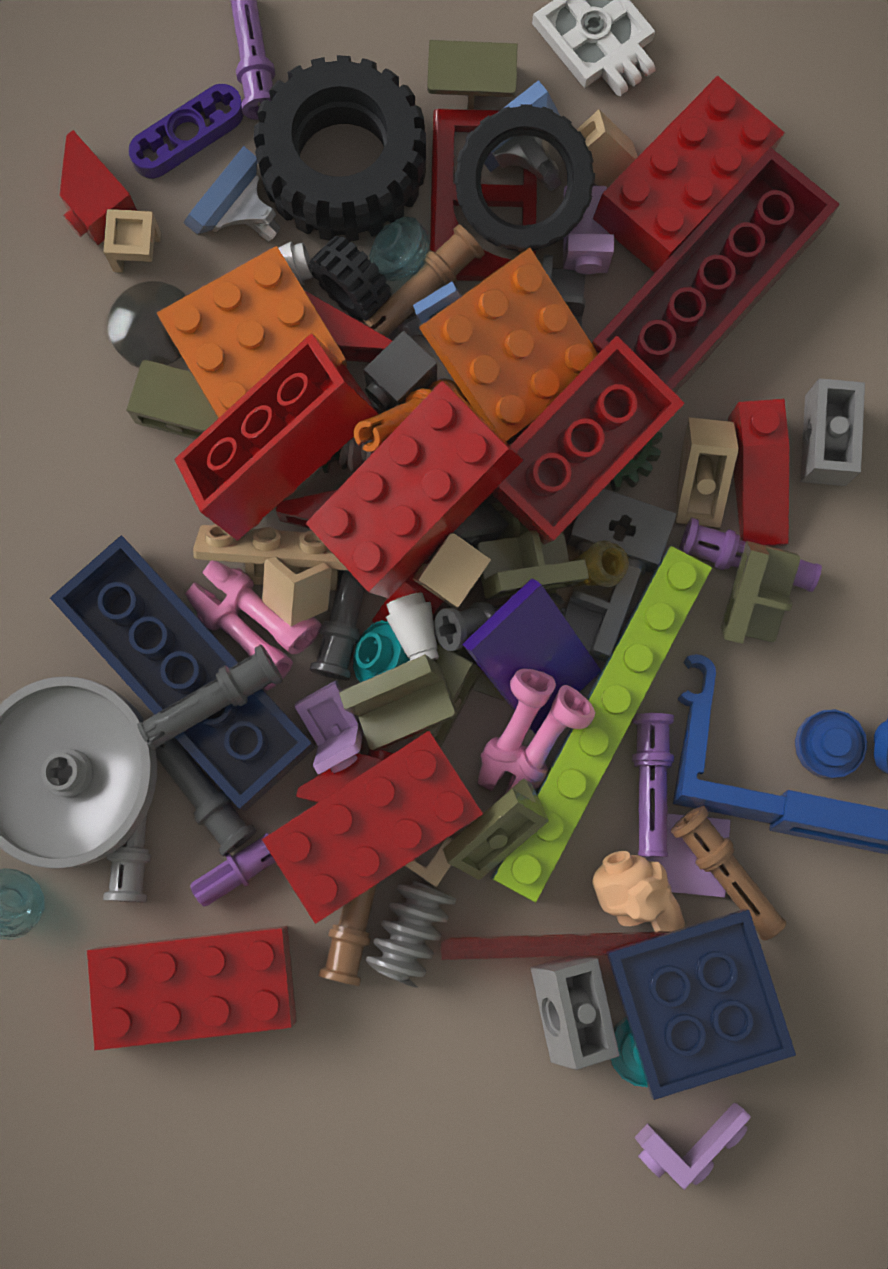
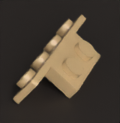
M216 524L202 525L199 528L193 548L195 559L245 563V573L251 577L255 585H263L265 560L273 556L293 573L303 572L321 563H326L332 569L330 590H337L339 570H347L313 531H281L271 527L252 528L237 541Z

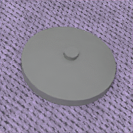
M53 677L31 683L19 689L0 704V848L22 862L38 867L75 868L92 864L107 857L125 844L135 833L145 818L153 799L157 780L156 750H152L148 746L150 740L145 742L139 732L137 723L144 721L143 717L125 697L115 690L91 680L77 677Z

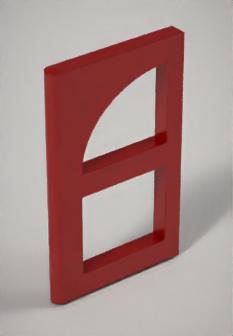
M435 109L433 111L430 250L436 252L454 235L453 229L458 225L453 206H459L456 196V185L453 183L454 132L474 131L480 125V121L488 115L492 116L498 113L499 110ZM523 168V185L481 184L482 193L488 206L523 207L522 225L536 224L537 177L530 171ZM484 250L485 255L480 260L474 258L456 275L457 281H483L512 259L503 258Z

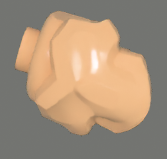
M627 851L614 852L604 858L603 865L595 871L592 879L596 896L604 912L616 916L618 923L622 926H636L644 922H651L656 933H669L685 927L680 905L672 894L671 886L668 882L667 872L659 862L648 861L639 855H630Z

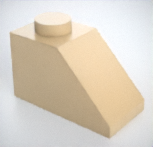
M688 417L680 456L675 523L688 524L690 518H695L699 520V525L721 528L739 449L734 422Z

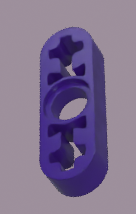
M228 84L213 85L137 134L129 144V156L135 170L146 178L161 177L235 129L244 117L239 92ZM218 102H222L225 106L230 105L231 111L225 114L220 109L216 110L215 105ZM201 112H204L206 119L209 118L210 126L206 127L204 119L200 114ZM185 122L194 123L199 127V131L194 138L181 140L175 136V131L180 124ZM166 135L171 146L174 148L172 151L169 150L167 143L164 144L163 137ZM146 149H150L153 153H157L158 158L151 162L148 157H144L143 152Z

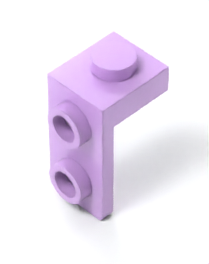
M565 186V188H564L563 199H564V196H565V193H566V190H567V186ZM593 186L591 194L593 197L583 215V219L563 238V269L575 270L581 274L608 273L614 253V234H608L603 227L592 219L601 195L607 189L606 186Z
M336 680L297 701L294 706L318 745L313 763L317 774L331 769L332 773H336L347 768L357 760L356 754L361 749L363 736L361 723L358 716L344 709L339 695L342 689Z
M733 1103L683 1158L647 1123L634 1137L644 1149L638 1157L657 1177L660 1178L667 1172L685 1190L691 1182L697 1185L709 1175L714 1167L712 1159L724 1146L730 1149L743 1138L747 1132L745 1124L751 1116L737 1103Z

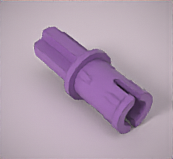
M268 832L235 855L226 854V861L191 883L192 893L202 906L210 905L241 884L245 887L248 886L249 882L247 880L276 862L262 841L264 837L269 835Z

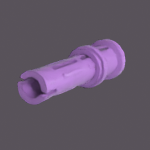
M230 0L241 60L236 68V76L243 86L245 99L241 103L242 112L247 118L259 120L257 113L260 106L257 105L258 102L261 104L266 99L271 101L269 90L273 86L272 80L276 75L274 64L266 57L257 0Z
M690 518L683 533L679 550L690 556L715 563L716 569L724 570L729 569L730 566L739 567L741 556L736 555V552L743 553L746 542L739 540L740 536L736 534V531L728 529L724 533L699 525L698 519ZM699 541H704V542H707V543H710V544H713V545H716V546H715V547H710V546H707V545H704V544H701V543H698V542H699ZM801 559L793 586L813 592L818 584L822 566Z
M639 713L635 714L632 719V723L637 725V752L632 754V762H634V767L639 768L638 855L642 857H668L667 768H671L672 763H674V755L670 753L669 725L674 723V715ZM655 729V747L652 749L651 731ZM651 768H655L654 781H651ZM652 790H655V830H654V831H651V791H652Z

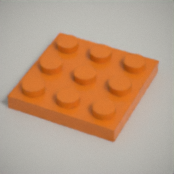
M277 245L157 312L161 323L218 418L311 333L347 366L344 355Z
M531 248L520 253L419 326L472 408L505 441H508L534 421L598 354Z

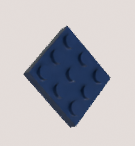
M743 909L607 951L648 1089L653 1100L796 1056L750 910Z

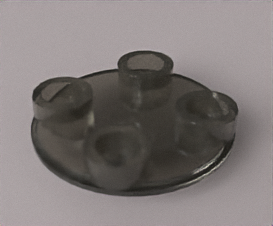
M160 281L142 282L125 290L112 305L108 316V334L114 348L130 365L140 367L143 360L168 365L182 357L157 315L158 311L187 296L177 287Z

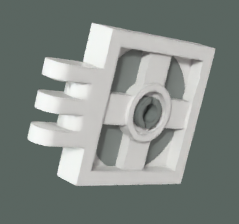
M553 0L533 14L532 24L584 88L602 77L615 94L621 96L628 91L626 81L634 87L642 81L640 72L645 77H648L656 71L653 61L642 49L653 41L655 30L630 0Z

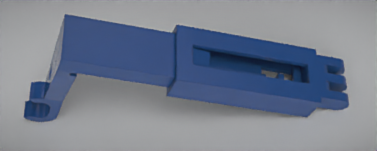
M695 654L686 657L683 663L688 669H699L703 674L701 693L694 694L687 690L678 698V701L682 704L689 706L674 791V805L694 809L705 806L709 812L769 823V831L888 854V810L791 790H787L779 796L698 779V774H703L705 768L716 668L713 662L703 655Z

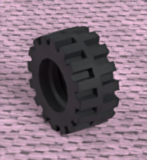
M335 236L309 261V268L313 271V277L319 281L320 287L326 290L328 296L335 300L343 311L346 310L351 317H356L358 321H367L392 295L390 285L386 283L387 279L383 274L379 273V268L374 262L371 263L363 251L360 252L354 243H349L342 236Z

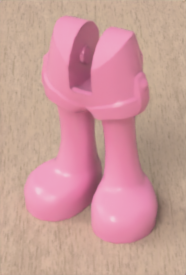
M211 560L202 573L227 596L221 602L216 595L194 582L185 595L197 611L198 619L213 631L221 628L249 656L255 653V647L260 644L263 645L283 679L292 667V660L280 649L271 646L257 635L238 616L239 610L248 614L264 627L290 654H298L308 648L318 636L321 623L315 617H312L290 627L288 623L266 606L262 599L252 590L254 583L248 574L244 573L240 568L232 569L218 561ZM271 683L264 687V689L269 690L276 685Z
M526 668L518 670L510 681L511 691L519 700L516 710L501 737L492 738L484 747L481 753L482 766L477 783L492 791L498 780L508 771L512 773V777L505 794L522 779L531 782L534 789L539 788L548 772L547 765L544 762L557 738L566 727L573 729L588 727L595 717V710L592 704L576 689L563 685L559 689L551 709L528 746H523L522 742L536 714L547 703L555 689L556 683L552 676L544 672Z

